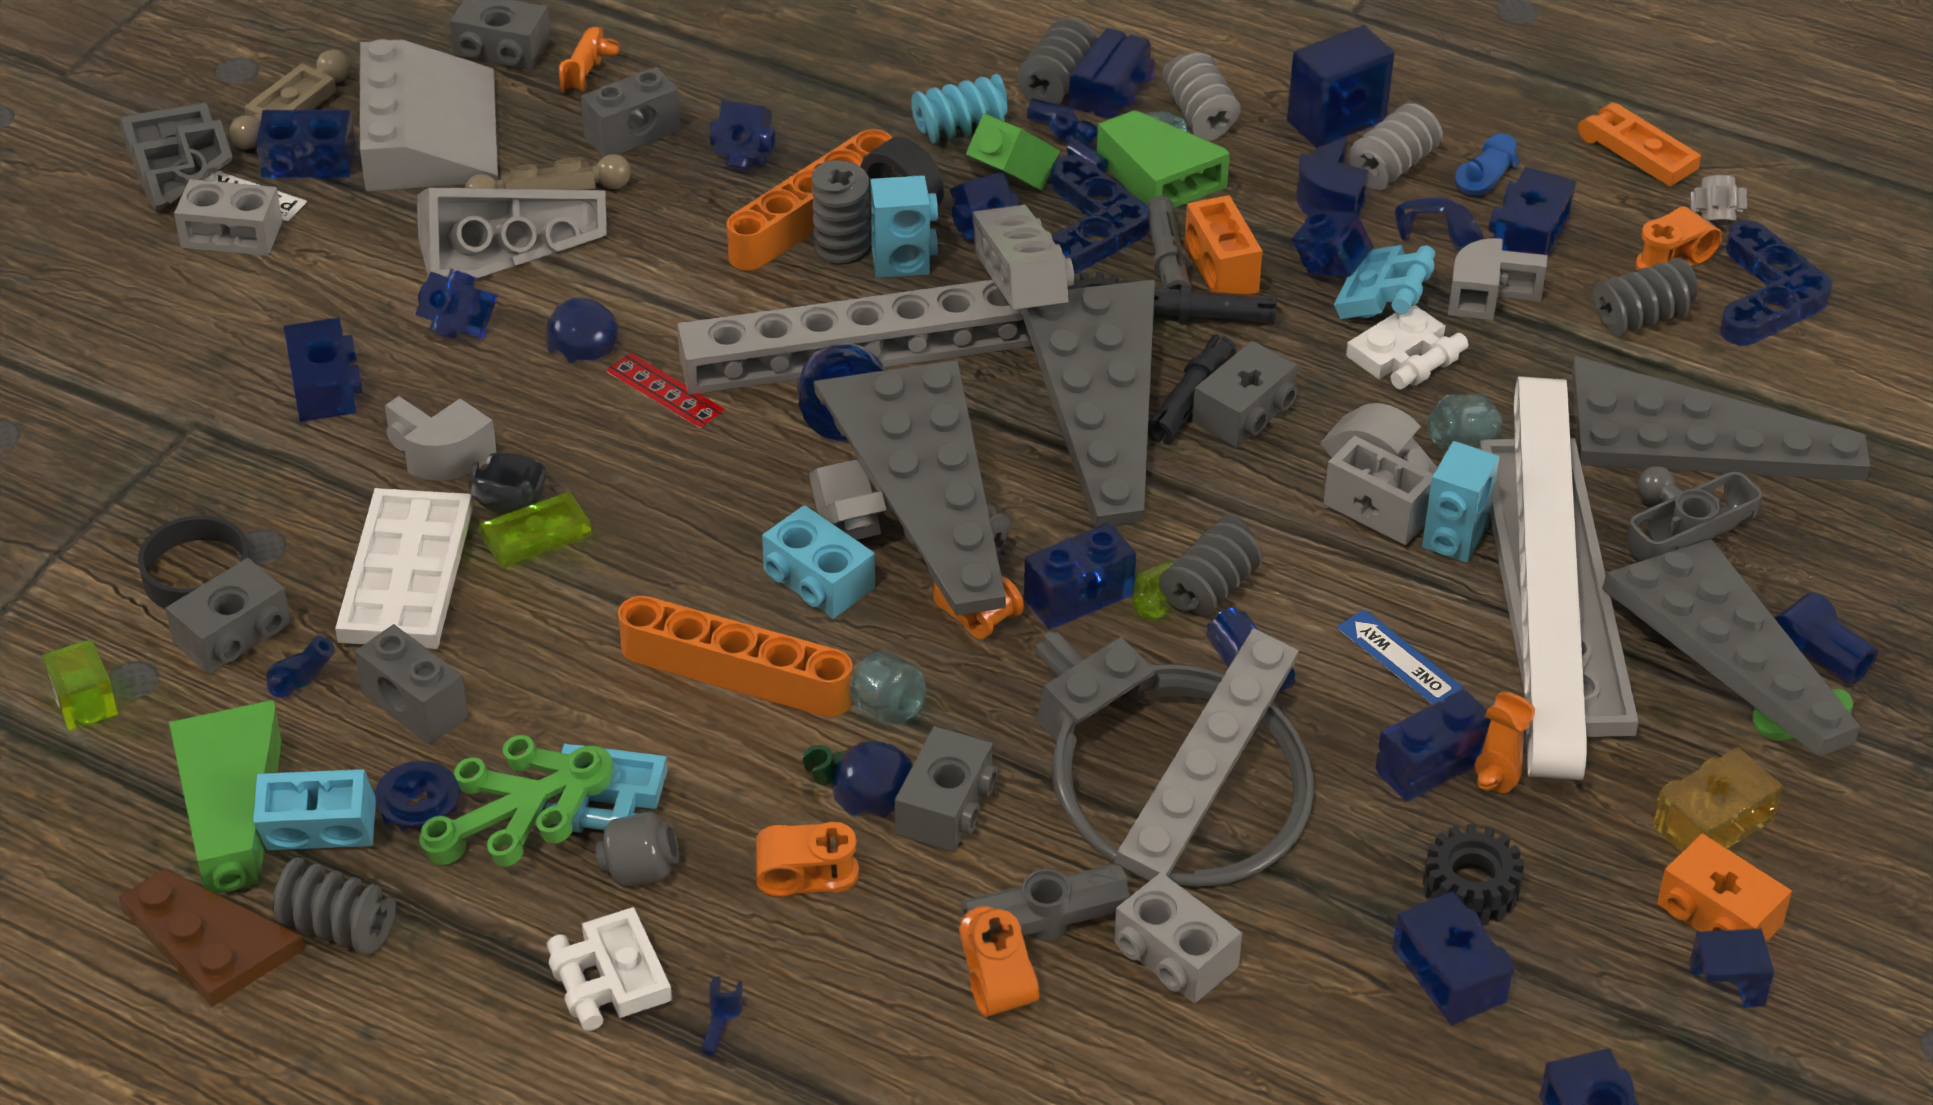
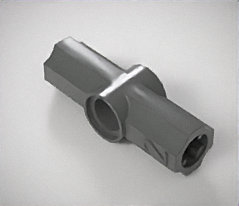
M1116 863L1066 876L1056 870L1040 869L1030 873L1020 887L961 901V914L964 917L969 910L979 906L1002 909L1010 912L1017 918L1023 936L1028 935L1040 941H1053L1062 937L1067 932L1069 924L1116 913V908L1130 897L1125 873L1121 865H1116ZM989 922L990 929L982 933V940L991 942V935L998 932V925Z

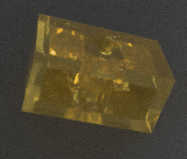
M1737 747L1720 758L1712 757L1708 759L1698 771L1682 780L1675 779L1669 782L1658 795V807L1653 827L1681 853L1702 833L1727 849L1774 821L1783 785L1743 750Z

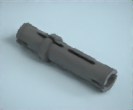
M1155 196L1148 200L1149 206L1145 205V213L1156 253L1153 258L1154 270L1161 278L1162 288L1180 290L1181 285L1190 286V290H1192L1187 273L1190 266L1187 252L1181 247L1173 202L1166 196Z

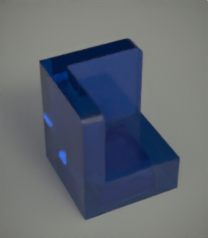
M1762 929L1696 932L1689 960L1691 973L1694 975L1705 974V978L1709 982L1736 981L1743 1008L1764 1007L1774 976V969Z

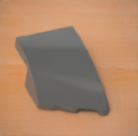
M207 102L120 117V128L142 188L155 212L165 208L182 196L189 179L205 180L232 161V153L221 120L212 121Z

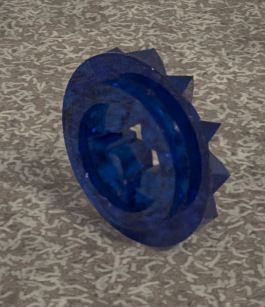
M428 761L405 763L391 769L378 782L375 789L376 809L380 811L385 824L395 822L402 832L410 826H418L422 829L425 822L436 816L447 817L449 812L458 810L459 784L454 774L440 764ZM426 787L427 799H420L416 805H410L409 798L415 799Z

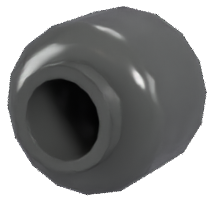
M652 812L639 813L613 819L607 824L604 829L603 841L596 843V858L602 873L610 872L616 883L622 887H633L660 881L669 875L672 864L679 861L678 841L674 828L669 821L663 822L657 814Z

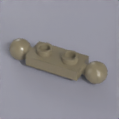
M331 49L324 51L318 57L316 69L301 63L244 106L245 115L234 119L229 128V136L232 143L240 149L251 150L258 147L263 141L264 130H268L278 136L336 92L335 84L344 81L350 73L351 67L348 57L339 50Z
M618 154L606 155L594 166H590L588 162L581 163L580 158H565L555 161V167L537 169V166L533 164L512 167L510 169L511 174L500 175L501 180H495L486 174H477L467 181L465 188L587 190L596 188L595 183H600L608 189H619L629 181L631 167L628 161Z

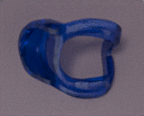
M1442 197L1415 199L1403 202L1395 209V218L1400 238L1403 241H1409L1415 215L1446 212L1452 245L1458 251L1470 243L1485 239L1479 225L1469 210L1450 199ZM1405 209H1413L1405 215Z

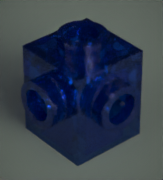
M721 101L719 120H713L710 130V145L715 146L714 153L722 158H726L725 165L729 167L751 169L752 162L765 164L766 154H772L775 146L776 130L774 127H770L773 112L765 106ZM745 133V137L740 141L741 136Z
M1004 171L968 181L949 189L954 203L952 207L953 222L957 230L963 233L965 241L974 238L973 211L1019 206L1015 192L1011 189L1009 190Z
M1315 209L1291 239L1308 273L1351 277L1374 248L1358 214L1355 212Z
M450 268L448 276L430 271L428 280L419 291V305L415 315L432 321L429 329L442 335L456 338L459 331L483 338L498 294L474 286L477 277Z

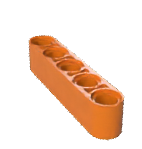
M878 129L862 131L733 213L726 223L729 263L739 270L750 271L759 269L812 235L815 227L813 224V214L815 213L813 211L814 197L812 196L814 185L812 173L824 162L834 160L847 161L860 167L865 155L890 140L892 136Z
M648 596L632 597L624 601L619 607L618 621L621 651L626 659L634 663L820 716H840L852 706L853 665L851 658L845 652Z

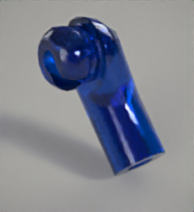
M1035 98L1031 99L1027 110V119L1048 124L1054 135L1061 140L1073 139L1078 134L1080 122L1070 106Z
M1081 120L1077 122L1075 131H1071L1069 134L1066 153L1072 162L1097 178L1102 176L1107 170L1108 160L1094 150L1096 145L1094 139L1098 135L1097 126L1088 121Z
M316 636L302 653L275 662L266 674V687L269 693L278 698H285L290 696L294 689L310 684L335 653L334 644L324 636Z

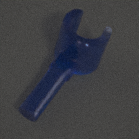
M720 976L714 977L710 982L709 1009L712 1015L701 1048L705 1054L712 1055L715 1053L727 1019L735 1018L742 1012L743 984L740 980L737 983V988L730 993L720 992Z

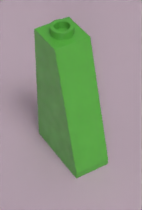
M274 700L169 722L203 888L216 894L259 884L265 846L253 823L257 774L277 773L282 745Z

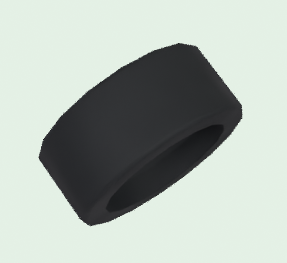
M893 137L865 155L860 167L865 170L869 177L870 202V179L895 178L893 167L902 177L925 175L928 194L936 193L937 206L939 208L944 198V183L935 162L919 144L908 138Z

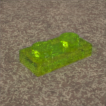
M570 491L480 524L481 538L501 568L591 536L590 520Z

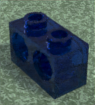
M351 110L262 111L256 140L262 177H350L356 145Z

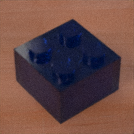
M1365 25L1293 51L1287 121L1316 148L1384 121L1388 113L1395 52Z

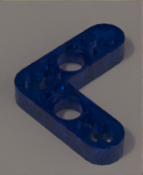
M1065 155L1055 161L1052 165V188L1057 194L1087 216L1052 235L1053 242L1060 244L1065 258L1071 259L1074 275L1147 235L1150 212L1145 203L1081 156ZM1097 195H1102V196H1107V197H1109L1110 199H1108V200H1094V199H1091L1090 197H1092V196H1097ZM1089 235L1103 236L1106 239L1101 241L1088 240L1085 237Z
M1742 220L1731 225L1725 247L1727 254L1766 286L1730 303L1724 308L1719 330L1721 336L1726 341L1739 346L1757 343L1827 307L1832 282L1824 272L1764 225L1751 220ZM1778 263L1787 266L1788 269H1778L1768 264ZM1766 304L1781 305L1787 310H1774L1767 307Z

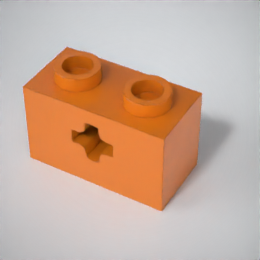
M1702 833L1665 868L1657 904L1666 909L1674 918L1683 920L1710 938L1720 948L1730 951L1747 962L1783 926L1792 890Z

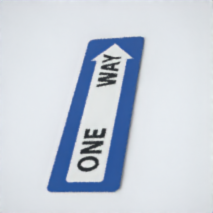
M1367 610L1360 611L1338 625V629L1432 705H1440L1463 689L1462 685Z

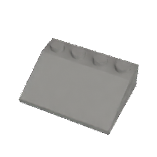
M379 39L373 42H360V154L365 190L378 191L466 185L467 181L477 174H486L498 180L493 68L406 40L389 41Z

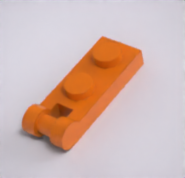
M1609 103L1599 110L1598 116L1590 115L1578 124L1579 134L1585 142L1591 144L1597 141L1669 187L1699 169L1701 154L1617 103Z

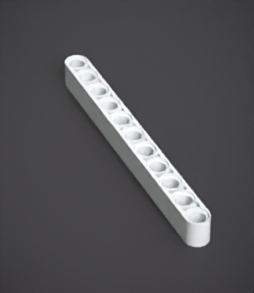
M1518 376L1514 394V434L1525 699L1535 708L1533 720L1526 729L1528 776L1583 780L1586 767L1587 739L1566 379Z

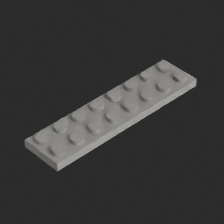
M1570 438L1586 737L1636 736L1639 721L1611 596L1602 589L1606 574L1575 438ZM1515 439L1480 440L1478 449L1500 456L1490 519L1524 689Z

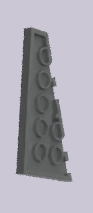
M1155 279L1069 289L1068 302L1020 309L1094 528L1141 522L1144 512Z
M1577 356L1573 358L1571 371L1577 447L1581 465L1643 469L1661 466L1668 470L1740 472L1753 475L1863 481L1868 479L1871 466L1866 436L1863 433Z
M1712 539L1606 573L1602 587L1605 592L1820 757L1855 743L1861 726Z

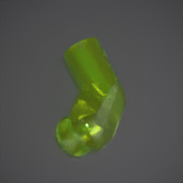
M1164 561L1142 570L1136 575L1132 604L1137 614L1145 619L1150 617L1160 618L1166 613L1168 607L1160 605V602L1168 599L1160 591L1159 577L1164 570L1170 568L1173 561Z

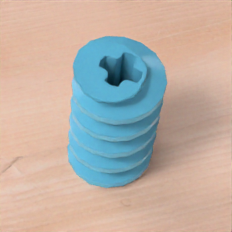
M994 74L990 80L984 76L979 77L975 80L974 84L968 80L959 83L958 88L953 84H947L943 87L942 91L934 87L928 89L925 95L920 91H916L911 99L913 117L919 131L923 134L927 133L932 144L939 142V130L944 131L949 141L954 140L956 126H959L963 135L968 137L972 135V123L975 122L978 127L983 113L1004 121V116L1007 114V94L1000 75Z

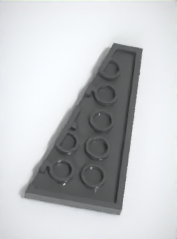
M958 360L814 381L815 394L822 405L825 404L834 417V424L842 436H846L855 450L858 462L877 492L882 491L886 506L891 514L895 513L904 528L905 536L912 547L917 548L926 562L929 574L955 615L1006 608V597Z

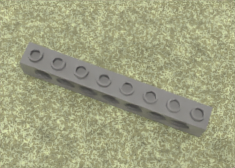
M993 280L677 323L679 359L688 395L1033 346L1021 310L1012 309Z

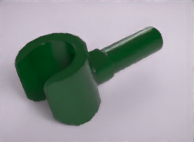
M869 741L832 754L828 747L814 745L804 751L802 760L805 770L812 771L814 781L819 785L825 786L835 780L837 768L873 753V747Z

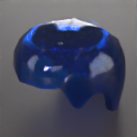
M573 297L557 305L547 322L545 331L547 350L549 353L559 350L570 363L576 360L595 361L610 353L617 341L618 323L614 314L599 302L586 297Z
M879 741L860 742L847 750L839 763L831 784L834 800L852 816H857L863 810H874L879 813L880 817H885L895 810V799L914 764L907 754L897 746Z

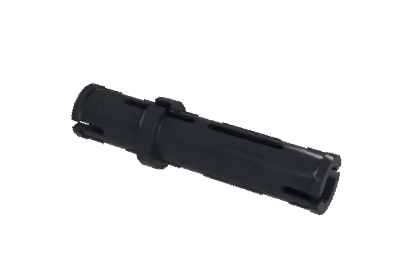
M1181 285L1180 290L1154 288L1153 315L1178 317L1179 322H1187L1188 318L1269 323V325H1274L1277 296L1192 291L1190 286Z
M1219 334L1212 336L1201 354L1188 362L1184 368V377L1148 422V435L1152 440L1160 443L1164 437V445L1172 442L1177 431L1193 412L1195 387L1236 354L1237 349L1231 339L1223 335L1220 340Z

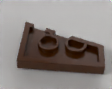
M166 869L118 896L122 911L211 1007H214L304 950L301 935Z

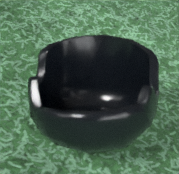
M491 453L481 469H479V462L474 463L468 482L469 491L481 506L498 515L521 514L533 508L540 501L547 471L542 463L530 457L513 453Z

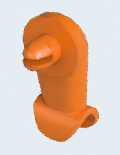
M602 27L588 28L581 37L572 57L564 60L559 65L561 93H565L570 88H578L580 92L585 93V77L594 65H599L602 55L615 56L619 53L621 49L620 44L615 40L605 39Z
M1500 692L1496 696L1494 705L1489 707L1484 717L1491 719L1482 752L1475 762L1478 775L1477 784L1484 791L1492 790L1498 793H1507L1519 783L1522 776L1524 731L1533 720L1535 708L1526 699L1510 692Z

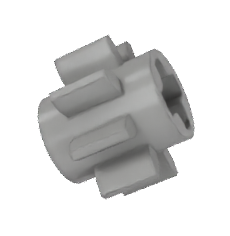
M1714 175L1702 178V188H1695V191L1691 192V210L1696 213H1702V217L1715 226L1736 223V213H1743V210L1747 209V188H1736V178L1734 176Z

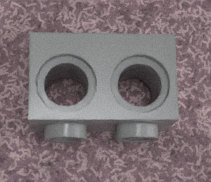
M189 179L174 212L181 248L269 256L283 222L277 187Z
M1162 872L1116 908L1114 943L1118 945L1125 956L1141 962L1154 972L1167 988L1180 992L1194 1004L1239 967L1242 932Z

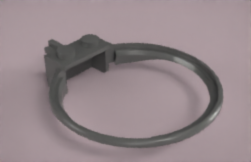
M1050 631L1044 635L1043 641L1035 646L1034 651L1058 675V677L1044 685L1036 719L1056 741L1051 768L1054 791L1061 807L1079 833L1096 850L1115 862L1118 850L1099 835L1089 823L1081 810L1073 789L1071 763L1077 739L1073 734L1075 725L1124 694L1131 701L1135 702L1142 697L1143 691L1149 689L1154 690V697L1187 696L1210 699L1225 674L1191 665L1148 664L1122 637H1119L1084 659L1058 632L1054 634ZM1273 703L1270 704L1260 722L1271 732L1281 746L1291 770L1293 801L1290 815L1285 825L1271 843L1260 852L1236 864L1214 869L1193 870L1192 874L1171 871L1168 878L1176 884L1194 887L1215 886L1250 877L1271 866L1284 856L1303 832L1313 803L1314 784L1311 762L1300 735L1289 719Z

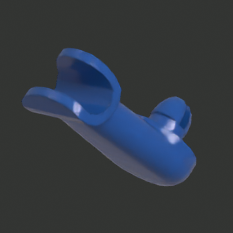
M1497 133L1485 141L1482 153L1470 162L1462 164L1455 173L1457 188L1465 195L1473 197L1489 193L1509 166L1516 168L1519 165L1520 158L1516 154V140L1508 134Z

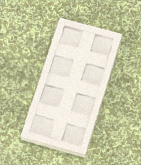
M374 489L335 628L338 643L365 644L395 624L424 647L438 649L473 510L471 494Z

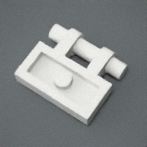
M1414 305L1410 307L1407 313L1399 314L1396 312L1347 343L1346 356L1377 379H1381L1393 372L1391 374V382L1397 389L1402 390L1409 384L1416 386L1429 378L1430 371L1436 367H1447L1458 360L1459 353L1468 348V340L1462 333H1456L1450 338L1444 337L1445 325Z
M634 907L582 923L585 941L570 945L565 935H556L547 942V948L551 954L548 964L555 979L562 981L567 991L564 998L571 1016L579 1018L582 1028L586 1031L595 1030L603 1023V1018L599 1011V1007L603 1004L613 1002L618 1016L621 1018L672 1001L671 986ZM596 965L601 977L586 982L582 972L585 968Z

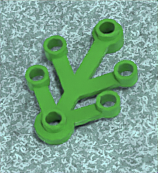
M517 735L507 740L503 746V754L509 767L515 771H525L529 768H534L553 774L540 780L488 771L484 762L479 758L471 757L462 760L456 766L454 776L463 792L475 794L481 791L504 797L455 820L445 816H436L426 821L421 829L419 842L427 859L436 865H447L455 862L465 852L467 846L466 837L511 816L513 817L507 828L495 832L487 842V849L494 863L498 866H511L521 859L523 844L535 821L542 838L546 842L560 843L566 840L572 833V821L585 796L600 794L610 785L614 771L611 755L607 750L599 746L581 747L571 754L535 748L530 737ZM525 751L523 754L515 756L518 752ZM477 773L474 777L467 778L471 774ZM562 793L556 806L546 808L541 812L547 799ZM560 822L557 826L548 828L553 823ZM511 845L508 849L499 851L504 846Z

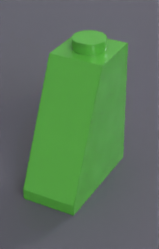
M1136 110L1098 124L1097 159L1144 207L1145 205L1149 206L1148 200L1155 196L1168 197L1173 202V208L1227 188L1230 153L1221 146Z
M983 113L966 152V158L1042 191L1060 150L1021 128Z

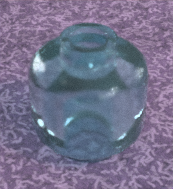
M1476 393L1450 394L1443 397L1431 411L1428 419L1429 435L1444 454H1446L1453 441L1479 449L1481 441L1497 439L1502 429V419L1494 403L1486 395Z
M877 651L866 656L853 672L850 683V698L854 706L868 716L885 725H899L914 717L924 705L926 698L925 678L922 671L911 662L891 652Z

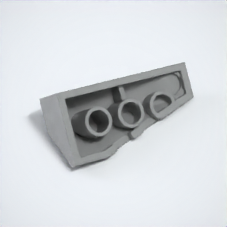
M427 188L417 194L418 240L429 279L475 280L607 235L605 191Z

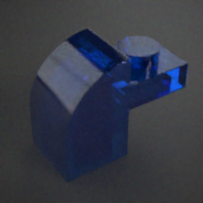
M1331 132L1324 147H1317L1313 156L1301 153L1296 201L1300 209L1310 218L1327 225L1352 231L1365 206L1369 170L1345 164L1348 136Z

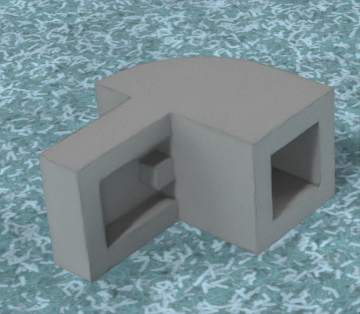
M1498 238L1483 239L1468 244L1459 251L1455 258L1448 315L1494 320L1497 297L1541 302L1547 268V255L1503 251V239Z
M400 396L385 405L388 425L386 429L387 436L395 448L405 451L407 471L416 477L433 481L460 478L471 473L475 462H479V467L485 464L491 453H496L493 420L462 399H458L432 418Z
M1366 404L1344 415L1320 443L1327 453L1333 457L1355 435L1432 474L1438 468L1413 439V436L1421 426L1402 410L1386 404Z
M857 459L816 468L808 473L816 508L820 516L855 540L882 534L877 515L886 511L882 491L872 493L869 478Z

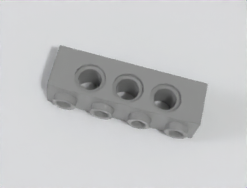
M1026 205L973 211L976 256L1013 310L1068 302L1067 286L1074 285L1073 265L1071 259L1065 258L1060 244L1053 242L1050 231L1044 230L1040 218H1035Z

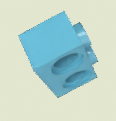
M925 175L870 179L871 250L876 278L930 274V256L938 254L937 233L935 228L930 229V221L938 220L936 193L928 194Z
M1456 441L1452 442L1432 476L1422 548L1466 563L1469 562L1489 525L1500 456Z
M805 505L762 535L763 566L767 574L774 581L782 582L799 594L808 605L819 608L833 619L875 589V553Z
M364 769L257 774L253 823L266 850L373 846L376 797Z

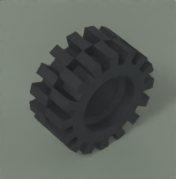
M1467 824L1466 833H1461L1457 825L1449 828L1448 837L1443 832L1436 836L1435 844L1431 843L1428 848L1422 883L1424 884L1425 898L1431 897L1430 906L1435 912L1444 907L1443 917L1449 921H1452L1455 914L1461 916L1460 925L1470 926L1471 918H1477L1479 926H1486L1489 924L1490 915L1496 922H1499L1505 918L1506 911L1511 913L1514 910L1521 888L1524 859H1519L1521 851L1517 845L1509 847L1510 838L1504 833L1498 839L1493 838L1495 829L1486 826L1484 834L1476 833V824ZM1463 868H1473L1485 872L1492 879L1484 882H1472L1459 877L1454 871Z

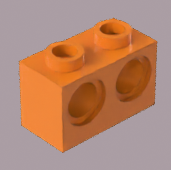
M1230 195L1187 203L1184 246L1211 292L1247 295L1259 293L1262 249Z

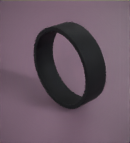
M197 515L170 521L153 531L145 539L138 553L141 579L149 599L156 605L166 609L172 603L197 589L169 587L157 582L149 575L154 562L167 550L177 545L197 540L218 541L228 544L239 551L242 555L240 562L246 558L251 560L248 541L241 529L235 524L219 517Z

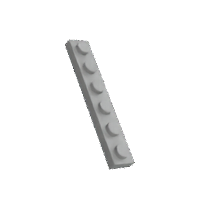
M1252 629L1118 849L1114 863L1149 881L1160 872L1167 877L1169 876L1294 666L1299 650L1261 631Z

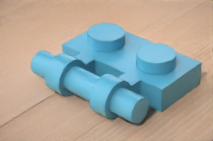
M1402 245L1360 251L1334 303L1340 319L1375 316L1382 313L1387 302H1392V308L1395 312L1399 314L1407 313L1411 306L1418 303L1423 292L1421 284L1430 278L1434 270L1433 259L1435 251L1431 247L1424 245L1416 253L1405 254Z
M564 743L561 753L571 754L585 746ZM605 749L611 755L614 763L612 781L607 789L600 794L585 796L572 821V832L582 833L584 828L604 830L613 819L639 814L634 813L636 807L657 809L668 771L667 756ZM562 793L556 795L555 797H561ZM589 801L611 803L615 804L613 810L588 807ZM548 802L546 808L556 806L557 803Z

